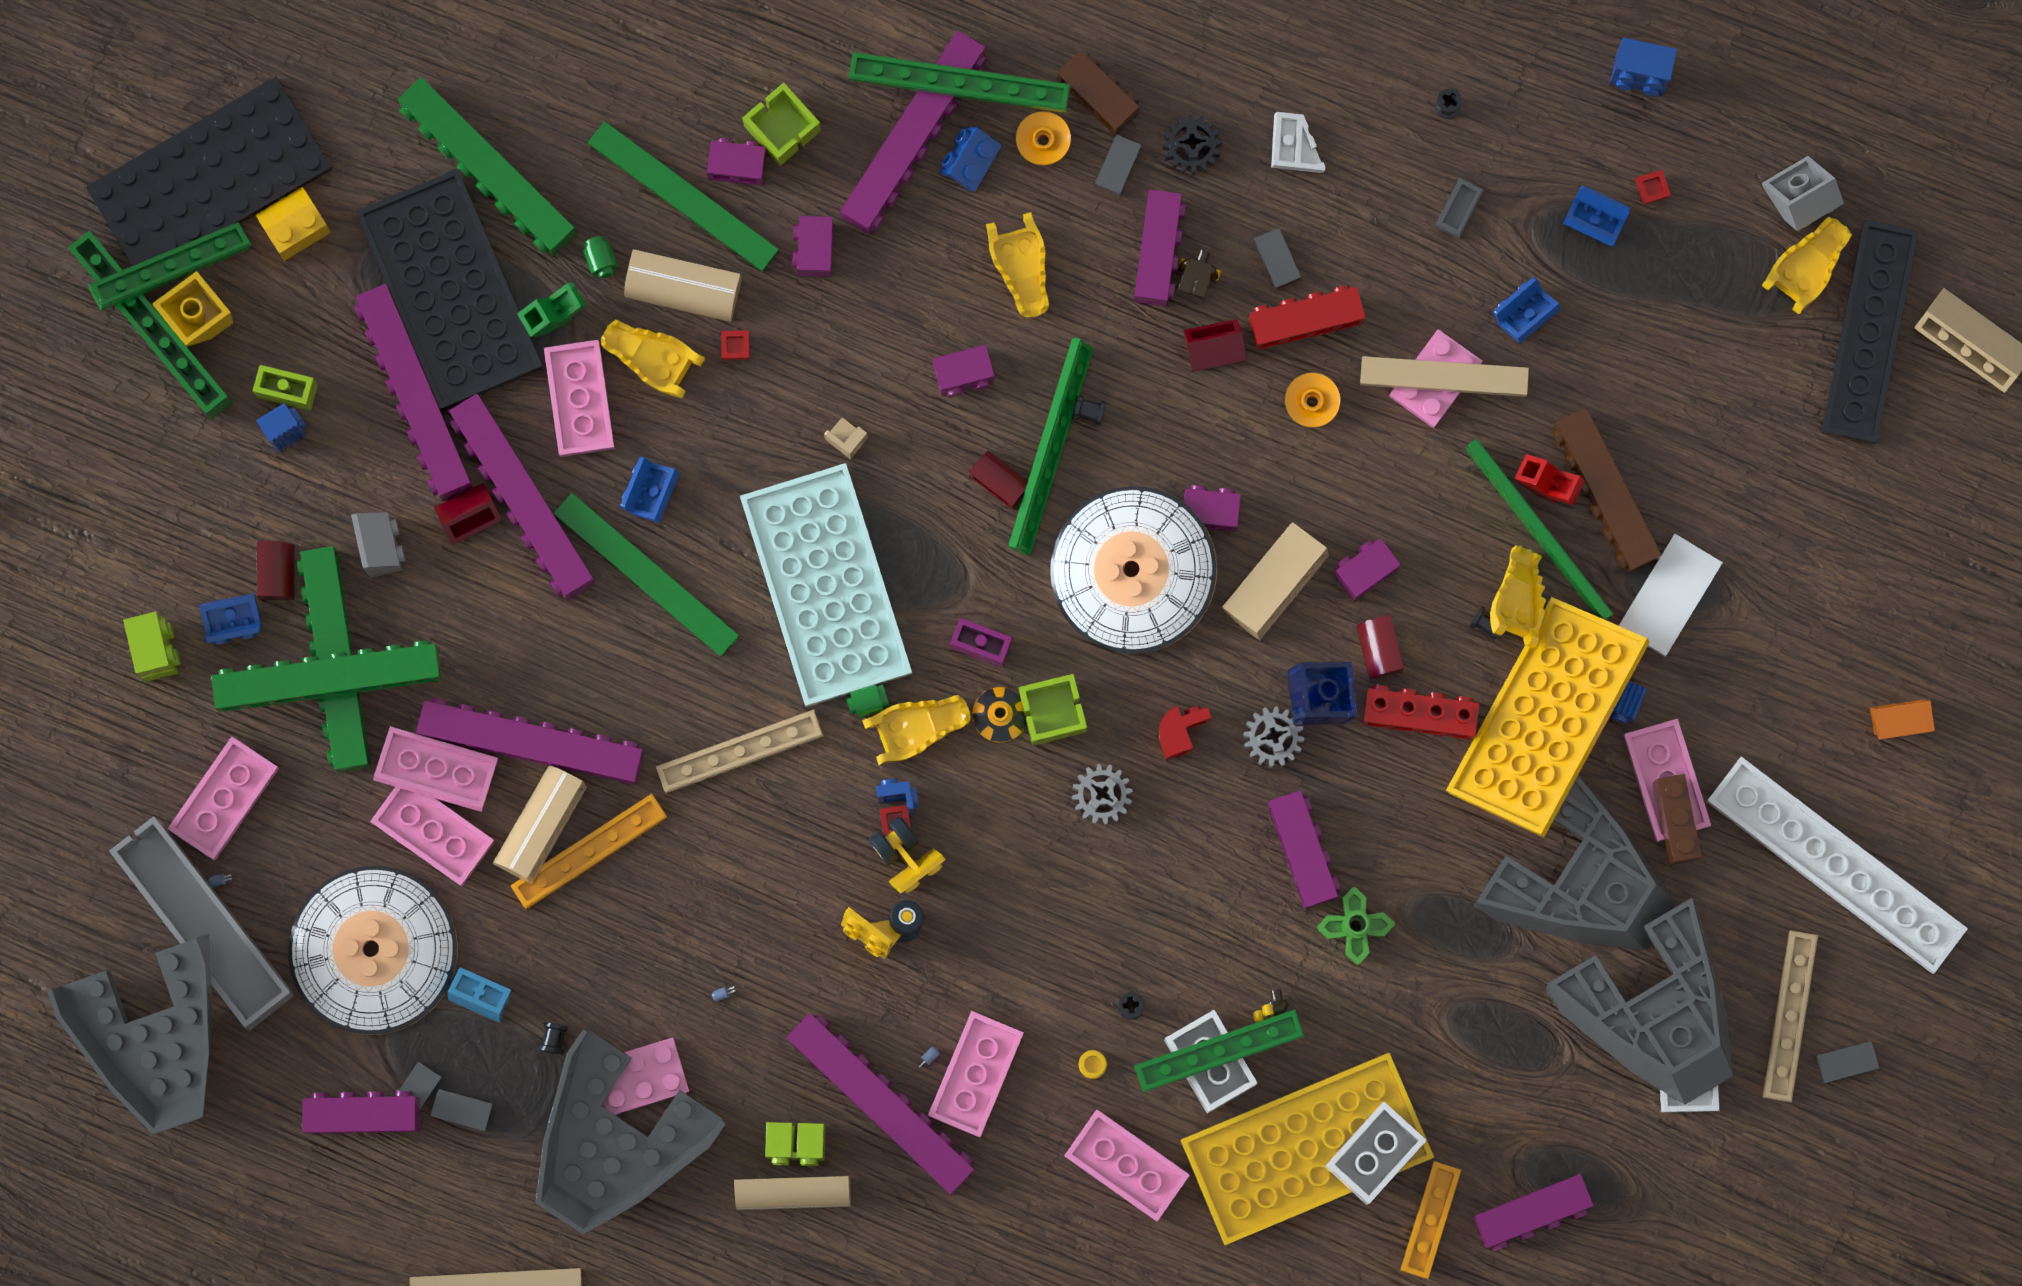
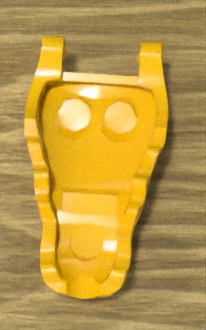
M1032 212L1023 214L1025 228L1000 235L997 233V227L994 222L986 224L992 261L1012 293L1020 315L1026 318L1039 316L1049 308L1045 288V246L1034 222Z
M1826 218L1814 232L1807 235L1798 244L1791 246L1781 255L1773 265L1762 287L1768 291L1774 285L1796 301L1792 310L1800 314L1809 304L1817 299L1828 284L1832 270L1839 259L1840 252L1852 236L1847 226L1841 224L1837 219Z
M619 320L609 324L601 337L602 347L620 358L646 384L662 393L682 399L686 391L679 387V384L691 363L701 366L705 360V357L697 354L673 336L664 333H654L641 328L635 329Z
M1516 545L1511 550L1508 569L1492 603L1490 612L1491 629L1493 633L1498 635L1508 631L1521 636L1526 646L1534 648L1538 644L1539 630L1546 612L1544 610L1546 599L1542 597L1545 586L1542 585L1543 577L1538 575V563L1542 556L1534 553L1531 549H1525L1522 546Z
M955 695L940 701L899 703L862 722L865 729L877 727L886 753L876 757L878 765L904 761L920 754L927 747L939 741L950 732L969 724L971 716L965 700L959 695Z

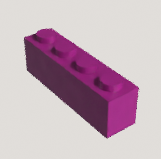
M1149 189L1134 303L1167 307V300L1174 297L1175 283L1170 282L1171 272L1177 273L1179 256H1174L1175 245H1181L1183 229H1177L1178 219H1184L1186 203L1181 202L1182 194Z
M1300 790L1270 800L1267 805L1304 910L1336 900L1338 897L1337 892L1341 891L1336 875H1330L1328 865H1331V860L1327 849H1321L1318 839L1322 838L1318 823H1312L1309 812L1313 810L1308 796L1303 797Z
M395 1091V1097H384V1092H367V1097H356V1092H340L339 1098H328V1093H311V1098H303L302 1132L306 1134L420 1132V1098L412 1096V1091Z
M1579 1174L1475 1215L1473 1219L1485 1249L1492 1246L1493 1250L1496 1251L1509 1246L1508 1240L1519 1236L1520 1241L1536 1235L1534 1229L1545 1225L1546 1230H1550L1562 1225L1561 1219L1571 1215L1573 1220L1585 1216L1589 1214L1587 1208L1594 1205L1583 1178Z

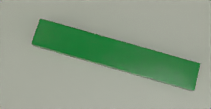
M239 222L93 282L89 284V290L100 310L103 311L251 248V243Z
M1292 1010L1136 1064L1134 1068L1142 1091L1145 1093L1303 1038L1305 1035L1296 1010Z

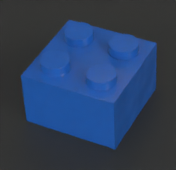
M1623 37L1616 52L1610 84H1614L1616 88L1624 91L1632 89L1642 90V93L1647 96L1656 97L1659 94L1664 95L1671 80L1677 49Z

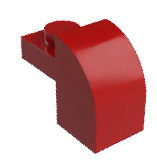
M1527 454L1514 478L1524 488L1554 503L1561 501L1574 505L1585 482L1579 475L1558 470L1548 460Z
M1200 705L1185 710L1186 715L1181 716L1179 708L1176 706L1165 714L1160 724L1158 737L1166 761L1192 752L1193 746L1187 730L1211 722L1212 717L1208 707L1201 709Z

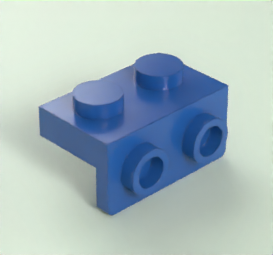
M965 127L957 134L955 138L956 144L951 152L943 158L942 168L939 173L943 176L951 177L969 191L975 192L1002 145L978 127Z
M1581 185L1563 224L1613 247L1631 208Z
M1532 277L1528 282L1520 285L1518 290L1507 300L1500 302L1493 313L1498 326L1516 342L1521 344L1560 311L1561 308L1559 303L1541 288L1539 281Z
M640 456L633 468L628 487L623 493L620 507L633 516L660 523L680 472L674 468L653 463L647 458Z
M255 593L208 602L199 606L206 633V643L213 642L214 645H220L229 642L230 638L241 636V639H249L261 632L263 624Z
M897 778L881 781V785L876 786L879 804L906 800L909 816L915 815L914 808H919L916 787L910 788L909 781L898 782Z

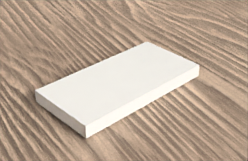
M1674 534L1619 626L1648 638L1650 641L1648 648L1666 657L1723 562Z

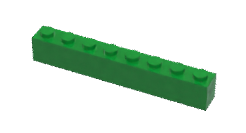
M422 77L397 99L402 107L399 109L400 113L409 122L414 119L420 125L418 128L420 133L429 141L433 138L439 144L437 149L448 160L452 157L458 163L456 168L467 179L472 176L478 182L475 185L476 188L485 197L491 195L497 201L494 204L503 215L507 216L510 214L516 220L513 224L524 235L527 233L531 234L535 238L533 244L543 254L548 251L554 257L577 235L575 228Z
M90 230L68 247L95 281L122 271ZM143 294L116 305L210 420H213L232 404L229 397Z
M334 546L301 551V560H297L300 577L304 576L306 587H301L304 604L308 603L310 614H306V624L308 631H313L314 641H310L312 656H317L319 660L330 659V655L334 653L345 652L347 656L354 655L337 550ZM360 693L319 698L320 711L325 712L327 723L322 724L325 740H330L331 750H327L329 767L334 766V770L337 773L371 768Z
M425 640L414 642V647L403 648L402 645L397 644L386 646V651L375 652V649L369 648L358 650V655L347 656V653L341 652L331 654L330 659L319 660V657L312 656L303 658L302 663L291 664V661L284 660L275 662L274 667L263 668L262 664L247 666L246 671L235 672L234 668L222 669L218 671V675H211L215 709L221 713L442 681L439 650L436 644H431L430 641Z

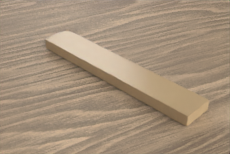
M1362 356L1360 385L1526 397L1529 368Z
M811 710L656 766L665 794L824 736L815 711Z
M1789 931L1762 1098L1792 1102L1818 935Z
M581 1268L410 1277V1286H582Z

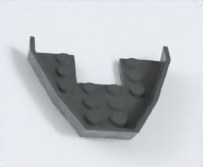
M1578 774L1553 821L1581 838L1582 842L1555 885H1552L1506 855L1473 906L1496 921L1580 943L1647 950L1652 941L1643 927L1672 910L1676 903L1640 845L1588 782Z
M1690 898L1643 927L1673 974L1672 976L1630 1001L1625 1002L1601 962L1594 955L1547 983L1546 987L1547 993L1565 1018L1629 1071L1684 1105L1733 1077L1727 1013L1705 927L1693 898Z
M209 934L155 953L174 1007L128 1022L110 969L47 991L55 1016L108 1089L152 1134L203 1117L213 1024Z
M587 1027L583 1028L566 1055L543 1140L536 1195L537 1205L582 1235L638 1204L711 1147L727 1122L726 1119L682 1090L678 1091L649 1136L603 1107L601 1104L632 1057Z

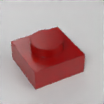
M1663 170L1636 177L1635 182L1643 206L1670 198L1671 194Z
M749 330L721 331L722 360H750Z
M907 805L879 809L884 837L893 831L889 824L897 817H901L911 829Z

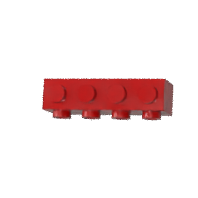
M1344 285L1333 289V293L1323 295V292H1315L1307 295L1305 300L1296 301L1295 298L1280 302V306L1270 308L1269 305H1263L1254 308L1253 312L1249 314V323L1256 350L1363 325L1365 314L1358 288H1350L1349 285Z
M1373 685V689L1368 688L1366 691L1362 725L1467 740L1475 738L1479 703H1473V698L1457 696L1456 700L1445 699V694L1429 693V696L1417 695L1418 691L1412 689H1401V693L1390 691V687L1383 685Z

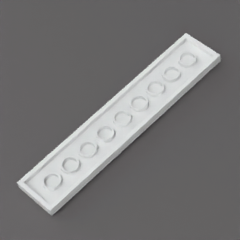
M1743 757L1738 759L1706 801L1932 974L1936 972L1968 929Z

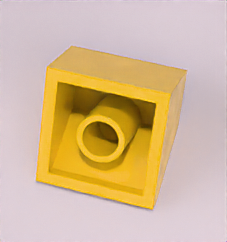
M303 187L298 188L256 214L257 219L284 261L331 233Z
M197 271L152 303L186 347L210 340L233 324L231 312Z

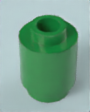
M604 236L593 237L583 243L585 247L583 252L592 276H598L599 279L612 276L618 265L609 241H606Z
M873 684L850 692L851 698L846 699L851 715L857 713L858 719L881 712L884 707L889 706L883 684L879 686Z

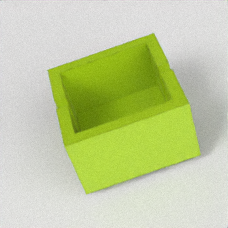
M782 83L765 98L766 106L769 109L767 113L765 106L760 102L742 117L744 127L761 146L766 147L767 153L779 166L799 151V143L803 147L821 132L820 122L785 83Z
M156 611L124 619L123 622L135 673L145 682L178 674L177 666L181 665L177 649H173L170 639L174 638L171 623H167L166 618L160 616Z
M1074 674L1019 687L1024 714L1028 716L1026 717L1032 746L1087 733L1082 706L1077 704L1080 698Z
M766 1122L765 1157L768 1160H772L773 1165L789 1166L790 1160H799L801 1166H818L819 1161H825L826 1126L824 1124L798 1123L797 1152H794L795 1126H792V1123Z

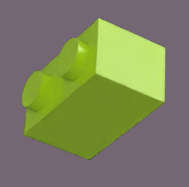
M260 365L253 393L260 399L280 404L285 403L288 406L311 411L318 384L312 377Z

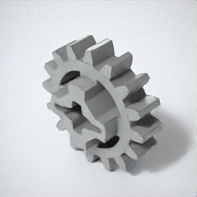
M1275 706L1273 713H1269L1265 707L1263 708V716L1256 712L1253 714L1255 723L1247 721L1246 726L1251 731L1244 732L1243 737L1250 739V741L1245 743L1244 747L1253 749L1250 753V758L1260 757L1259 765H1262L1266 760L1269 761V768H1272L1274 762L1277 761L1281 767H1284V759L1287 758L1293 762L1295 758L1292 752H1301V748L1297 746V743L1304 742V737L1298 736V733L1303 731V726H1295L1298 718L1295 716L1289 719V710L1286 709L1283 714H1280L1278 707ZM1274 719L1284 722L1287 726L1282 727L1276 724ZM1263 723L1265 729L1263 734L1255 737L1256 729ZM1270 731H1273L1275 735H1282L1275 744L1273 740L1266 739L1269 737ZM1292 738L1290 748L1284 752V741ZM1265 747L1271 750L1273 755L1266 754L1259 748Z
M1097 764L1096 771L1094 772L1089 767L1086 768V777L1080 774L1077 776L1081 784H1073V789L1078 794L1072 796V801H1079L1075 810H1084L1082 816L1084 820L1089 816L1093 817L1092 823L1096 825L1098 819H1102L1104 826L1108 824V818L1118 822L1117 814L1126 815L1127 811L1123 806L1131 805L1132 800L1126 798V795L1133 793L1132 789L1125 788L1129 783V779H1120L1121 770H1118L1115 774L1112 773V765H1108L1106 770H1102L1101 765ZM1096 777H1108L1104 782L1092 780ZM1117 784L1121 791L1120 801L1114 796L1113 791ZM1084 788L1091 795L1088 805H1086L1083 797ZM1104 789L1108 790L1107 797L1109 800L1102 798L1100 801L1097 800V792L1095 790L1101 792ZM1104 807L1112 810L1106 813L1096 812L1099 808Z

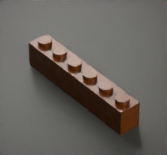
M1587 408L1556 421L1553 427L1555 431H1552L1553 437L1559 447L1563 445L1567 453L1565 460L1570 470H1575L1577 475L1585 480L1581 492L1584 496L1588 494L1592 502L1590 505L1591 512L1596 520H1601L1605 528L1602 530L1605 540L1609 545H1614L1617 551L1615 558L1619 567L1622 570L1626 569L1627 573L1630 574L1659 560L1661 553Z

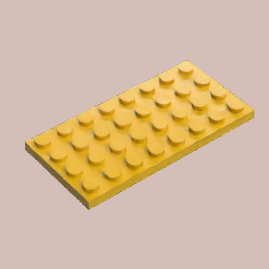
M1551 597L1545 608L1546 612L1539 630L1537 646L1534 648L1524 646L1446 789L1450 795L1542 837H1545L1650 643L1646 637Z
M1390 1053L1180 1140L1224 1246L1351 1193L1352 1191L1325 1166L1383 1102L1389 1105L1426 1139ZM1427 1139L1398 1173L1434 1158Z

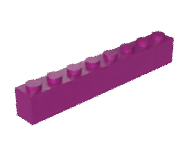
M957 30L936 64L980 71L987 60V57H985V46ZM921 91L916 93L842 207L840 214L843 220L868 235L873 229L877 230L881 226L885 218L882 215L887 206L892 207L897 201L900 194L897 192L902 183L906 185L910 181L914 170H912L917 160L921 162L929 150L926 147L931 138L936 139L943 129L941 123L946 115L950 117L958 105L956 102L958 97Z
M383 284L355 296L358 305L354 306L360 322L365 320L369 329L364 331L370 346L376 345L379 354L375 356L380 370L386 369L390 379L385 382L391 396L397 394L400 401L396 408L402 421L408 420L411 429L406 430L412 445L418 444L421 454L417 455L423 471L428 469L432 479L427 481L433 495L439 494L442 501L472 489V483L388 286Z
M475 394L449 410L453 417L449 420V423L457 435L462 432L467 442L463 443L471 458L477 456L480 460L481 465L477 468L486 481L491 478L496 488L492 489V492L500 504L506 502L510 508V511L506 514L514 527L520 524L525 532L521 538L529 550L535 548L540 556L535 560L543 573L549 571L554 580L549 583L559 597L563 594L566 600H569L595 584L593 577L479 395Z
M432 698V702H423L416 731L418 735L462 747L637 785L644 757V751L638 748L639 744L624 740L622 745L612 743V738L598 734L595 735V739L585 737V732L568 728V732L558 731L556 725L541 722L540 726L530 724L529 719L514 716L513 720L502 718V713L487 710L486 714L475 712V707L459 704V708L448 706V701L438 698Z
M809 1013L786 1038L944 1190L952 1195L974 1172V1169L971 1167L974 1161L963 1151L957 1154L950 1147L953 1141L942 1131L937 1135L930 1128L933 1122L921 1111L916 1115L909 1108L912 1102L901 1092L897 1095L888 1088L892 1083L880 1072L877 1075L873 1074L868 1069L871 1063L862 1054L858 1053L855 1056L848 1050L851 1044L841 1034L838 1033L835 1037L827 1029L831 1025L820 1014L814 1017Z

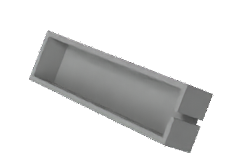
M153 816L134 831L142 839L141 841L137 842L136 839L129 835L109 850V852L180 944L209 934L211 984L246 1029L252 1030L293 998L295 994L163 823Z

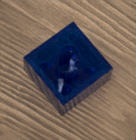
M1299 662L1287 670L1293 725L1346 724L1358 716L1352 662Z

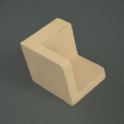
M841 418L831 431L827 430L824 434L825 440L849 459L853 458L868 439L867 432L859 426L855 428L844 418Z

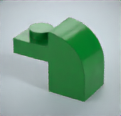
M574 282L564 285L548 298L536 299L517 313L530 337H537L549 334L565 326L573 320L572 317L587 305Z

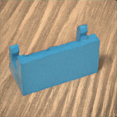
M460 967L448 990V1000L500 1023L504 1008L510 1001L511 989Z

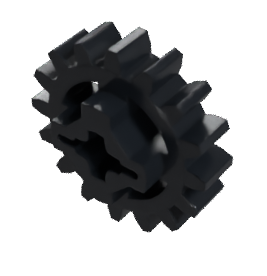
M1191 114L1188 117V121L1184 122L1179 117L1178 126L1172 123L1169 125L1171 133H1164L1163 139L1168 142L1163 143L1162 150L1169 151L1165 154V160L1173 159L1171 168L1175 169L1181 166V174H1184L1187 169H1191L1192 176H1195L1197 169L1200 168L1203 173H1206L1207 164L1212 167L1215 166L1216 161L1213 157H1220L1221 151L1216 148L1222 146V140L1215 139L1219 136L1220 132L1219 130H1211L1213 126L1212 121L1205 125L1203 123V116H1200L1198 121H1194ZM1197 129L1205 133L1207 136H1202L1197 131ZM1186 130V133L1182 137L1177 138V140H1175L1176 136L1180 132ZM1189 141H1194L1195 149H1190ZM1208 150H1210L1209 153L1203 159L1198 161V157L1202 153L1208 152ZM1178 154H1182L1188 161L1182 159Z

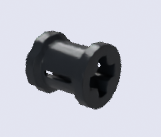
M1453 88L1441 91L1435 105L1437 114L1444 119H1452L1458 115L1462 104L1461 94ZM1449 100L1453 101V105H1450L1448 108L1444 106V103H1447Z
M1079 395L1073 419L1091 420L1096 422V425L1101 426L1106 402L1096 403L1088 401Z
M1481 606L1469 627H1476L1489 634L1490 639L1494 641L1497 634L1492 632L1490 613L1485 610L1484 606Z
M1129 992L1124 994L1118 1003L1119 1014L1127 1020L1138 1018L1143 1011V1000L1136 993ZM1128 999H1132V1002L1139 1006L1135 1008L1134 1013H1129L1128 1009H1123V1005L1127 1004Z
M544 1022L545 1033L543 1043L539 1046L538 1050L563 1055L562 1044L564 1034L568 1031V1026Z

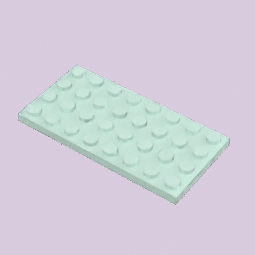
M846 463L741 495L742 505L805 707L850 694L852 691L873 684L879 685L911 675V667Z

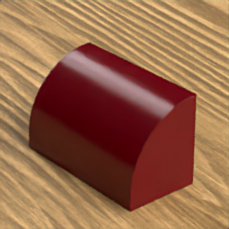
M1238 319L1183 330L1192 372L1246 361L1243 334Z
M987 451L969 471L971 479L1011 510L1017 506L1024 496L1028 480L991 451Z
M484 483L434 507L452 545L502 521Z
M257 541V597L261 601L294 600V544L281 541Z
M1391 614L1358 624L1356 628L1369 680L1402 673L1404 667Z

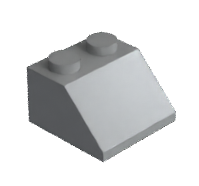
M1809 156L1762 183L1763 188L1782 218L1796 231L1809 226L1812 222L1833 212L1834 209L1844 204L1836 179Z
M388 512L352 514L351 517L362 566L369 577L373 578L402 571L401 562H406L403 546H398L396 536L400 535L397 520L392 519Z

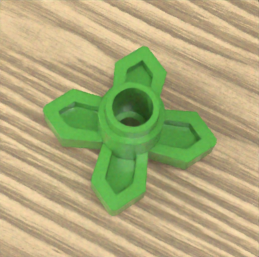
M1352 887L1342 898L1345 916L1327 915L1317 926V930L1328 940L1346 937L1345 955L1354 964L1359 965L1370 953L1367 936L1385 937L1394 927L1395 923L1383 912L1367 915L1366 896L1356 887ZM1358 922L1361 928L1357 932L1353 931L1350 928V924Z

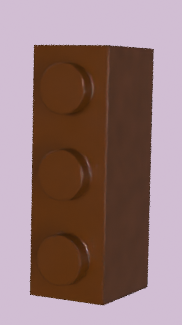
M1080 50L1057 73V81L1070 84V93L1116 136L1139 114V106L1137 105L1139 102L1129 91L1124 93L1118 87V80L1109 72L1105 74L1099 68V62L1091 54L1086 56Z
M1685 774L1658 778L1653 782L1669 865L1697 861L1702 856Z

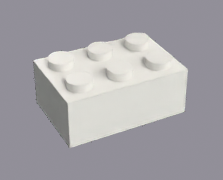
M1212 1010L1166 1037L1164 1041L1169 1050L1174 1052L1228 1032L1215 1010ZM1243 1058L1186 1078L1207 1114L1258 1084Z
M1383 1102L1326 1164L1325 1168L1368 1205L1426 1142V1139L1389 1105Z

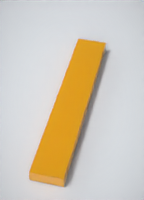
M650 794L544 863L532 884L520 879L510 886L527 910L668 817L653 794Z

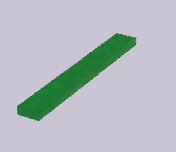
M853 52L849 81L1061 113H1066L1070 92V84L858 52Z
M605 121L588 141V145L762 273L778 254L779 249Z
M1072 338L1008 545V547L1026 556H1030L1094 350L1093 347L1078 338Z
M1475 439L1469 443L1466 448L1468 454L1595 616L1608 621L1613 612L1479 440Z
M573 493L553 513L717 655L722 657L739 638L735 631Z

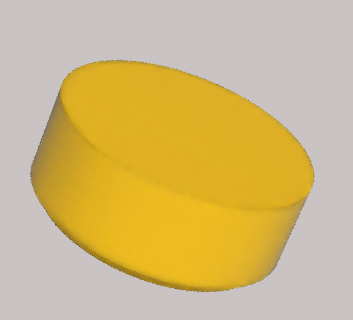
M1087 1051L1079 1059V1070L1084 1077L1097 1079L1106 1071V1058L1099 1051Z

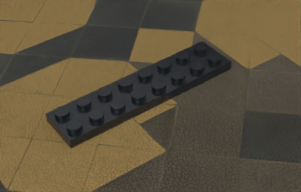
M1864 220L1862 223L1821 429L1823 434L1874 445L1877 443L1919 231Z

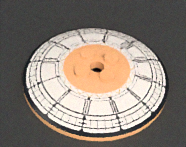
M1139 486L1120 487L1092 497L1075 510L1059 532L1052 552L1051 584L1056 602L1069 624L1084 638L1102 648L1115 652L1147 653L1165 648L1187 635L1201 620L1209 607L1215 591L1217 580L1216 553L1205 525L1185 503L1168 493L1153 488ZM1130 561L1137 562L1140 568L1139 573L1135 577H1128L1124 571L1125 565Z
M365 866L344 871L320 885L307 898L296 915L288 946L291 975L299 994L306 1004L319 1017L333 1026L348 1032L364 1035H381L399 1031L413 1025L430 1013L443 998L451 984L458 956L455 926L447 907L440 897L417 877L398 869L382 866ZM370 941H375L379 945V951L373 957H368L364 953V946Z

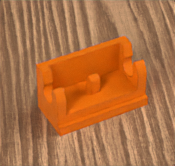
M1921 699L1870 707L1873 730L1878 739L1935 731L1930 700Z

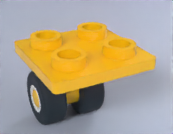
M897 817L889 824L893 830L890 834L884 837L882 833L877 832L869 838V842L887 865L892 864L898 859L895 850L898 851L908 867L892 878L889 883L899 893L904 891L908 893L920 884L918 880L926 874L931 876L942 868L941 863L946 859L933 848L914 862L902 845L907 850H911L919 843L918 839L901 817Z
M904 900L893 906L888 920L869 923L848 907L844 913L841 925L844 927L843 931L846 935L854 940L858 938L865 943V948L876 957L882 956L886 959L897 940L908 942L917 937L923 924L924 914L917 903Z

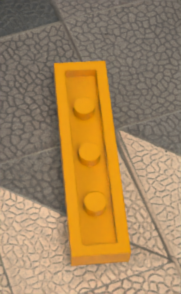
M1436 1161L1433 1162L1400 1271L1425 1279L1429 1278L1461 1173L1460 1169Z

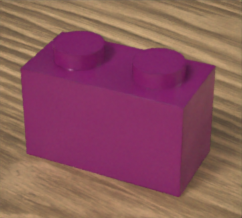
M726 138L711 141L707 166L708 180L763 186L767 157L766 147L753 141H746L745 144H736L733 140Z
M799 216V224H794V241H798V251H793L792 266L797 268L798 276L832 277L833 217Z
M986 345L932 359L941 396L956 397L964 393L963 390L973 387L975 390H983L990 387V383L995 382Z
M1192 485L1191 489L1185 488L1183 503L1194 511L1206 529L1237 531L1241 494H1235V490L1229 488H1219L1218 492L1207 491V487Z
M1381 538L1376 542L1372 539L1367 541L1359 548L1361 553L1354 558H1351L1349 555L1336 565L1339 569L1336 570L1334 576L1354 602L1400 568L1401 564Z
M959 618L950 642V649L1003 668L1012 645V637Z

